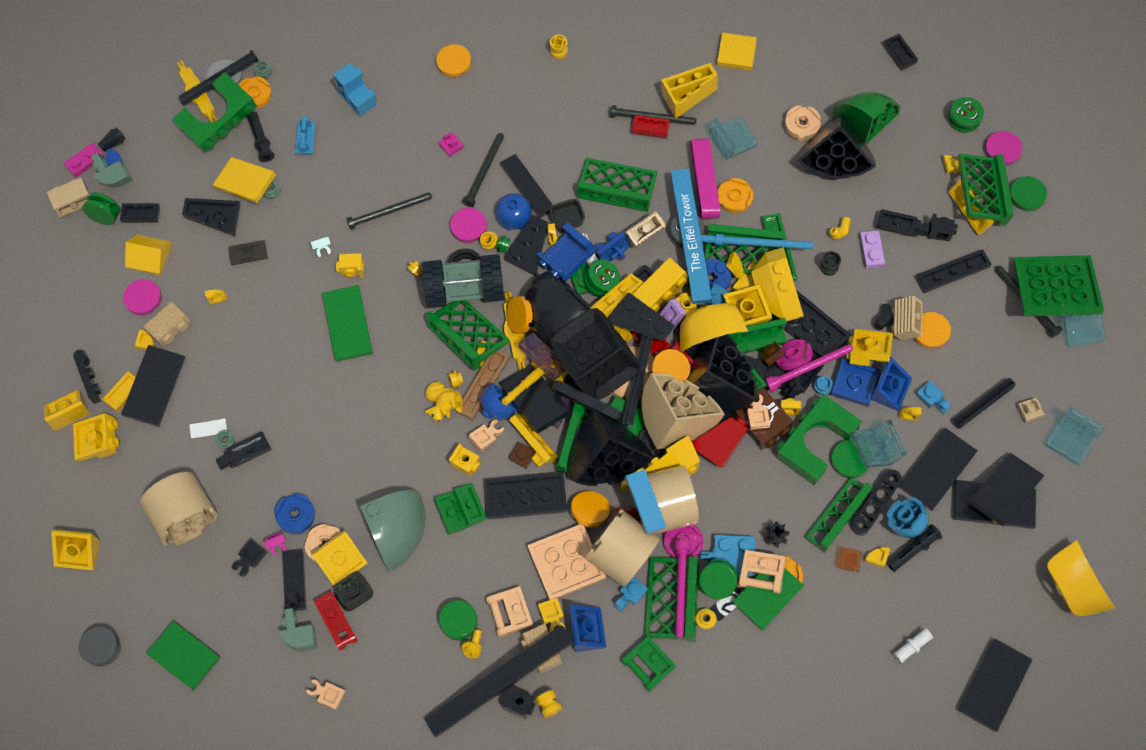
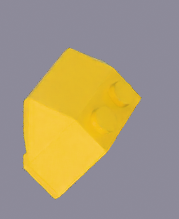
M784 247L765 252L751 273L754 284L761 287L770 313L780 319L785 318L786 322L804 317Z

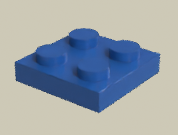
M842 359L831 395L869 406L879 370L865 365L850 364L849 360Z

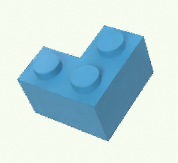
M348 63L333 74L338 94L359 116H362L377 105L375 100L376 94L371 88L368 89L365 86V82L362 79L363 74L358 67Z

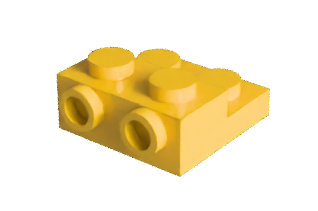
M855 329L854 336L849 338V344L853 346V351L847 353V359H850V364L869 366L870 360L890 362L893 333Z
M103 413L73 424L74 459L81 462L93 457L103 458L117 453L116 447L119 446V440L115 435V429L118 428V422L115 417Z

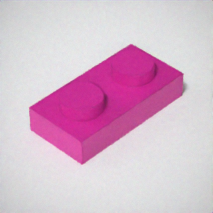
M92 142L65 161L64 165L77 178L93 166L92 162L94 161L91 155L97 152L103 156L104 154Z

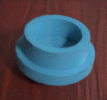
M820 376L814 382V389L821 395H827L833 390V381L827 376Z

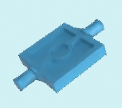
M715 535L713 551H700V559H724L736 568L738 577H740L745 550L756 551L755 537ZM749 572L748 578H754L755 573Z

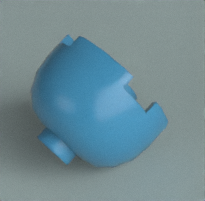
M908 497V500L902 502L898 500L890 507L887 512L889 517L888 525L897 535L913 538L920 535L926 529L929 515L919 499Z

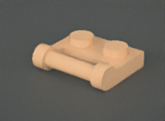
M745 550L739 586L745 588L751 586L773 590L774 593H781L786 557ZM751 572L775 576V581L748 578V575Z
M520 586L486 598L495 619L498 637H504L510 633L533 626ZM502 600L504 601L511 625L506 627L498 605V602Z

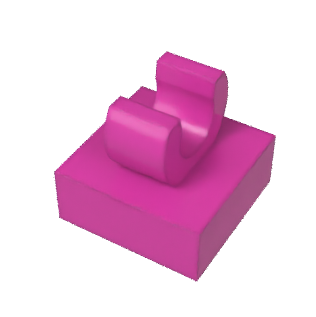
M453 132L451 134L448 133L438 142L449 158L464 148L463 143Z
M282 530L263 538L266 549L271 548V553L274 556L277 555L275 551L276 546H281L286 551L285 536Z

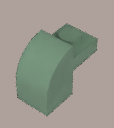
M98 152L91 155L94 161L92 165L98 172L93 176L99 182L109 187H120L133 180L125 165L120 161L108 166L103 155Z
M294 609L284 610L285 616L282 617L284 629L287 628V630L279 631L287 646L299 652L318 649L316 632L312 624L298 627Z

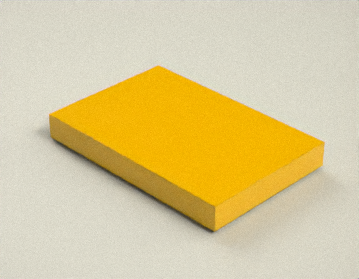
M231 157L213 183V187L231 195L258 203L276 174L272 170Z

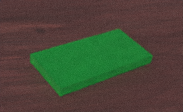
M359 285L323 292L322 296L335 361L339 362L373 354Z

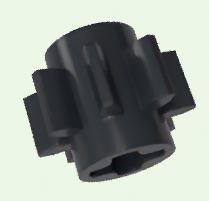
M775 521L774 526L767 525L766 529L769 532H766L764 537L769 539L768 545L776 544L778 548L781 542L783 544L787 543L785 537L789 536L790 532L785 531L786 524L779 525ZM777 532V534L780 535V537H776V534L773 533Z

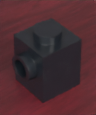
M510 687L502 707L503 710L526 719L528 714L532 715L536 704L533 703V696Z

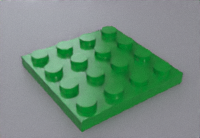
M1091 255L1014 257L1013 264L1024 316L1103 314L1104 307Z

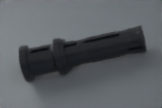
M252 112L247 115V119L255 138V149L259 152L258 158L261 162H269L275 157L274 152L270 149L271 143L265 137L258 113Z
M930 524L926 531L914 538L915 541L887 561V566L890 570L896 572V570L920 551L928 550L932 543L936 540H941L943 538L941 532L936 526Z

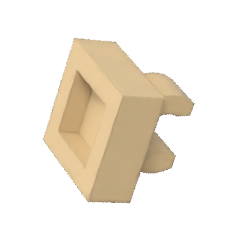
M1037 398L1018 403L1017 405L1025 423L1042 418L1045 415Z

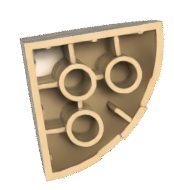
M651 373L644 386L642 413L645 426L656 449L669 448L686 436H689L691 442L713 429L725 415L710 395L706 397L699 391L700 387L687 380L682 382L674 379V375Z

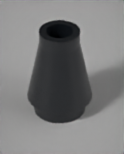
M117 127L111 128L97 144L105 152L108 148L111 149L122 144L126 138Z

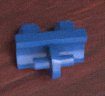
M612 232L608 236L609 242L604 245L599 242L595 245L599 259L609 262L616 258L623 260L625 258L623 252L629 247L624 232L620 234Z

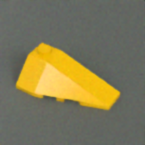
M686 436L666 449L667 453L662 458L655 457L651 460V463L647 466L648 468L645 469L646 473L649 474L684 465L689 476L698 471L700 460L689 436ZM626 479L621 482L622 492L630 490Z

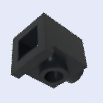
M933 214L929 222L928 238L950 242L952 236L957 233L958 225L955 224V220L947 217L938 218L936 217L937 214Z

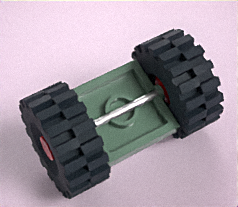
M500 254L481 256V263L480 260L443 264L441 260L422 262L423 287L427 308L446 307V300L449 302L484 298V296L485 303L504 301Z

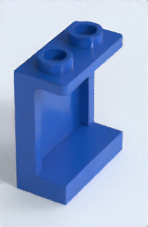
M568 222L562 227L566 233L544 255L540 252L537 253V256L540 258L538 262L545 269L550 268V273L556 279L560 277L564 282L597 251L591 241Z

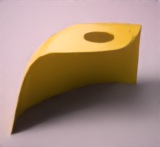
M733 303L707 305L687 315L680 326L681 353L693 345L719 336L737 332H748L736 305Z
M1078 540L1049 560L1047 564L1048 571L1062 599L1074 615L1087 616L1116 608L1095 576Z

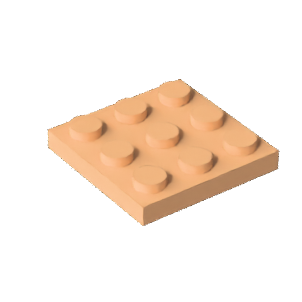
M579 524L527 545L549 600L561 598L606 579L603 571L584 558L593 545L583 525Z

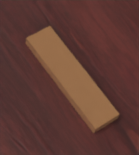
M498 350L486 359L463 397V412L459 413L456 410V413L472 421L475 419L482 407L480 401L482 392L488 385L497 382L510 360V355Z

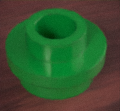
M506 235L498 239L496 248L499 249V253H506L510 239L506 238Z

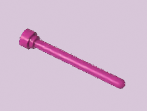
M850 344L779 377L771 375L765 378L766 384L772 393L778 390L782 383L853 351V346Z
M675 541L674 551L678 555L677 638L684 636L686 556L691 550V543L689 541Z

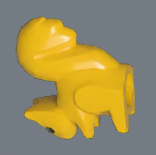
M432 382L427 386L425 396L428 401L436 402V406L425 410V413L429 414L435 421H441L445 415L447 418H450L451 409H456L459 413L463 412V399L458 391L444 388V384L440 382Z

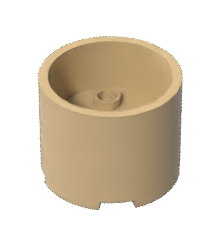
M684 465L647 474L667 526L653 532L654 534L699 524V512L693 485Z
M191 472L176 473L160 480L151 486L140 499L142 509L164 546L174 542L176 546L198 537L204 533L202 529L209 523H214L217 519V512L195 475Z
M620 509L584 558L622 587H625L652 553L660 538L653 532L646 535L643 525Z

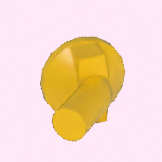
M474 629L472 641H466L462 644L461 649L466 657L475 659L480 656L482 646L479 645L482 631Z

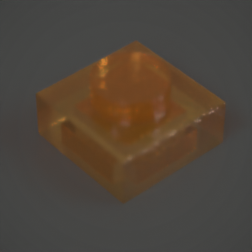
M842 547L838 569L859 572L862 551Z

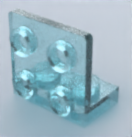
M742 117L733 119L725 124L720 123L716 118L710 123L709 133L726 160L758 145Z
M1102 314L1056 315L1063 317L1068 347L1105 339Z
M1070 407L1045 445L1075 464L1080 465L1105 427Z
M886 420L873 430H854L851 432L853 442L859 451L865 467L891 466L907 455L891 420Z

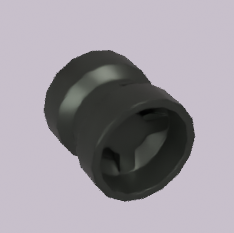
M835 251L826 252L820 264L821 272L827 276L835 275L841 263L840 255Z

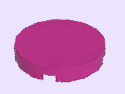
M998 131L992 134L985 145L986 155L992 158L996 154L1004 155L1005 165H1011L1018 160L1023 150L1019 138L1007 131Z
M463 208L453 215L450 221V229L458 241L473 243L486 232L487 221L484 214L479 210Z
M146 279L136 280L129 284L123 295L125 306L135 315L152 313L156 307L158 308L162 299L161 291L156 283Z
M802 339L787 341L781 348L785 355L779 358L776 364L780 369L794 370L807 364L812 359L813 349L810 344Z
M696 525L667 531L664 535V547L671 558H678L676 551H674L675 541H689L691 543V550L688 552L686 559L697 557L703 548V536Z

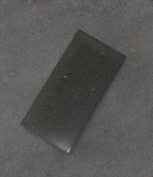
M265 240L228 246L231 265L268 259Z

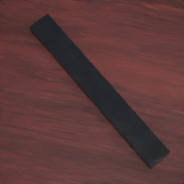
M559 626L425 718L424 720L434 737L437 738L572 645L574 642L564 626Z

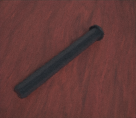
M250 50V53L179 95V101L183 105L189 103L212 89V83L224 72L231 77L254 62L257 63L259 61L257 56Z
M648 334L640 335L641 343L637 355L640 371L631 380L622 418V425L625 427L633 426L652 342L655 341V337Z

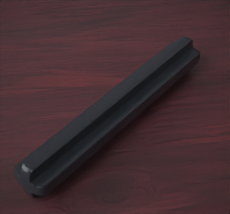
M1011 378L1006 379L956 417L953 424L958 429L962 428L1012 390L1016 385Z

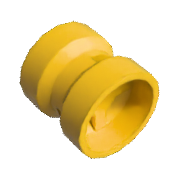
M554 35L550 39L551 56L555 59H563L568 52L567 39L563 35Z
M554 690L547 691L535 699L537 704L542 706L544 718H549L563 710L561 704L555 700L556 694Z

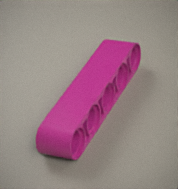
M693 139L690 145L700 217L702 220L720 218V206L710 139Z

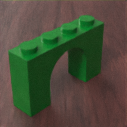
M226 72L212 83L215 90L227 101V110L219 120L211 123L201 122L186 108L172 118L175 125L204 154L208 150L213 149L219 140L225 138L229 131L238 126L257 107L253 98Z
M826 395L814 400L810 406L812 410L809 413L805 412L799 420L801 424L797 428L794 426L788 434L789 439L786 442L782 441L776 449L778 451L776 458L814 486L826 472L828 464L807 449L804 442L806 432L816 427H824L830 429L844 440H850L862 423L860 419Z

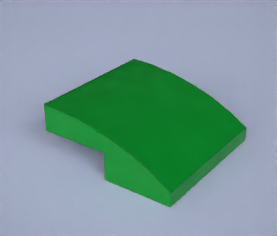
M473 483L455 488L453 492L434 498V503L447 535L459 532L487 519Z

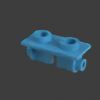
M302 117L300 122H298L295 154H313L316 122H310L308 117Z

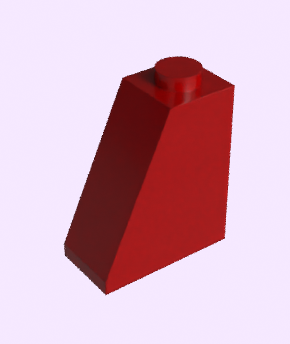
M731 417L692 441V444L697 452L723 468L750 428L746 426L747 422L742 418Z

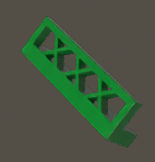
M784 318L747 326L748 332H737L727 335L738 344L736 347L741 354L763 350L767 345L773 344L775 341L779 346L784 345L787 339L783 329L787 322Z
M851 477L805 539L825 553L870 494L873 486L867 482L863 486ZM851 484L860 490L857 496L849 497L848 488ZM840 501H847L848 507L845 511L838 512L836 504ZM835 516V525L826 527L825 518ZM817 531H824L825 538L821 543L812 537Z

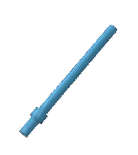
M716 234V236L701 235L702 242L715 243V245L722 246L723 244L812 250L814 248V242L724 236V234Z

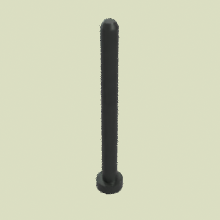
M612 105L611 118H615V115L633 118L634 115L669 119L670 122L695 125L697 121L693 117L679 116L675 119L673 115L619 109L616 108L617 105Z
M503 133L497 134L468 196H464L462 200L464 205L474 207L476 203L474 198L502 143Z
M428 192L354 219L348 217L349 227L353 230L356 229V225L430 200L432 194Z
M997 266L996 272L1020 297L1017 282L1002 266ZM1037 316L1051 331L1049 335L1052 338L1063 330L1060 325L1056 326L1047 316Z

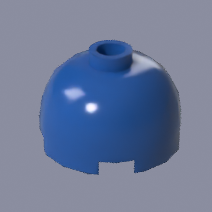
M507 194L499 200L496 206L497 222L508 231L519 228L522 230L532 216V208L529 201L520 194Z
M494 383L488 385L481 394L480 401L484 408L482 413L488 419L492 417L496 420L508 419L516 413L517 408L512 401L508 405L502 403V399L506 395Z

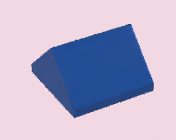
M890 357V362H886L871 400L899 411L912 377L892 357Z
M570 605L569 613L575 652L606 648L601 608Z

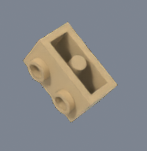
M82 178L71 180L69 183L55 187L47 192L59 218L82 209L84 202L90 194Z

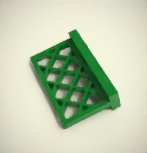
M959 154L958 163L967 217L998 221L999 225L1006 226L1014 216L1004 155L996 154L992 158ZM965 161H969L974 166L970 168L965 164ZM980 163H988L989 170L985 169ZM975 168L983 173L981 177L973 171ZM968 174L976 180L974 183L967 178ZM985 176L992 181L991 185L983 180ZM979 182L986 190L982 192L976 184ZM970 189L979 195L976 199L969 193ZM989 191L994 196V200H991L985 193ZM980 198L988 203L986 207L978 201ZM974 204L981 212H973L972 205ZM991 206L997 211V214L991 213L988 208Z
M587 158L581 180L577 186V198L648 212L657 171ZM589 165H595L599 169L592 172L589 169ZM615 169L616 173L609 175L606 170ZM631 172L634 176L627 179L624 173ZM603 173L605 178L598 180L595 175ZM645 175L652 176V179L645 182L641 177ZM620 176L624 181L616 184L613 179ZM592 178L595 183H587L585 180ZM638 179L641 185L634 187L631 182ZM609 181L613 186L607 187L602 184ZM626 184L630 188V190L620 189V187ZM645 188L648 194L639 193L638 191Z
M710 223L708 227V235L712 236L724 234V236L784 240L783 231ZM707 243L705 260L716 255L720 261L725 263L728 261L729 256L722 259L717 252L724 247H727L731 254L733 250L728 244H723V246L721 245L714 249L711 243ZM742 245L734 251L737 254L745 249L750 255L741 262L744 274L752 275L753 269H747L744 264L750 259H753L758 264L754 256L761 251L767 252L765 250L766 246H759L760 248L753 254L747 248L748 245Z
M467 300L453 301L435 314L432 311L426 314L427 327L474 371L481 367L480 363L510 343L509 338ZM462 304L465 306V311L455 310V307ZM451 315L450 320H442L440 317ZM454 315L464 316V321H454ZM467 316H476L477 321H467ZM452 326H463L462 331H454ZM466 326H476V332L465 331ZM479 327H488L489 332H479ZM464 337H475L474 342H466ZM478 337H488V343H479L477 339ZM491 338H500L502 341L491 343ZM476 348H487V351L480 355L476 352Z
M576 403L573 404L555 471L560 473L563 471L570 473L569 460L574 440L580 431V426L589 418L585 408Z
M698 557L686 559L684 636L682 638H677L676 634L669 630L676 622V615L670 608L677 603V595L671 589L677 584V579L669 586L662 580L670 571L676 578L678 577L673 570L678 565V558H650L645 637L695 642L700 567ZM655 563H663L667 567L660 576L654 571ZM661 581L666 589L657 595L653 591V586ZM670 591L676 599L667 606L661 600V597ZM659 600L665 608L656 615L652 611V605ZM669 611L674 619L668 625H665L659 618ZM658 620L664 628L659 633H650L651 625Z

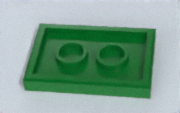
M785 568L781 593L747 586L733 603L763 631L804 585ZM758 574L754 579L774 582L775 576Z
M174 621L146 653L193 691L220 659L217 654Z

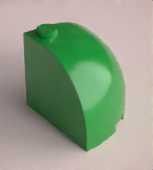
M863 92L853 95L837 105L832 112V121L840 114H843L864 142L868 144L899 115L900 105L885 94Z

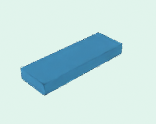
M646 470L626 475L625 478L646 535L666 528L667 526Z

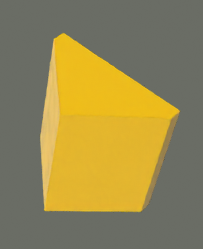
M135 235L126 241L125 268L161 275L173 243L167 240Z
M760 285L723 294L726 303L736 305L746 327L765 323L772 319Z
M79 389L43 406L44 419L54 431L91 414Z
M54 529L51 531L55 567L94 570L101 542L92 533Z

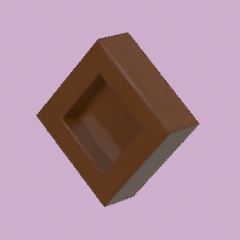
M776 341L773 344L767 345L760 352L769 366L785 355Z
M519 442L509 459L527 469L536 451Z

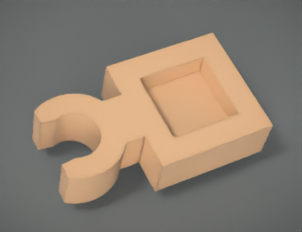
M761 394L758 396L759 401L753 402L749 405L751 409H747L750 430L770 428L767 407H761L763 402Z
M493 420L489 428L482 425L469 434V440L480 452L496 441L495 436H500L503 433L504 427L498 430L494 428L498 423L497 420Z
M311 680V683L316 685L317 688L315 691L306 690V693L312 697L319 696L318 703L337 711L346 691L328 682L322 687L317 680Z

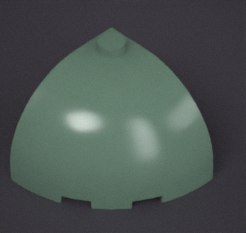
M415 490L394 492L360 506L388 572L397 569L410 558V555L419 546L424 534L426 520L424 502L421 494Z

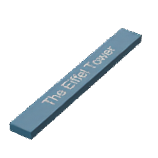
M689 168L672 170L671 179L692 303L712 302Z

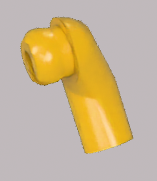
M843 217L840 227H835V229L832 227L829 231L831 238L838 240L846 236L849 232L851 219Z

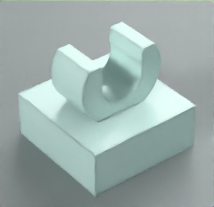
M328 236L311 241L312 248H317L316 253L318 257H321L320 250L322 248H325L328 254L331 253L329 246H327L331 244Z

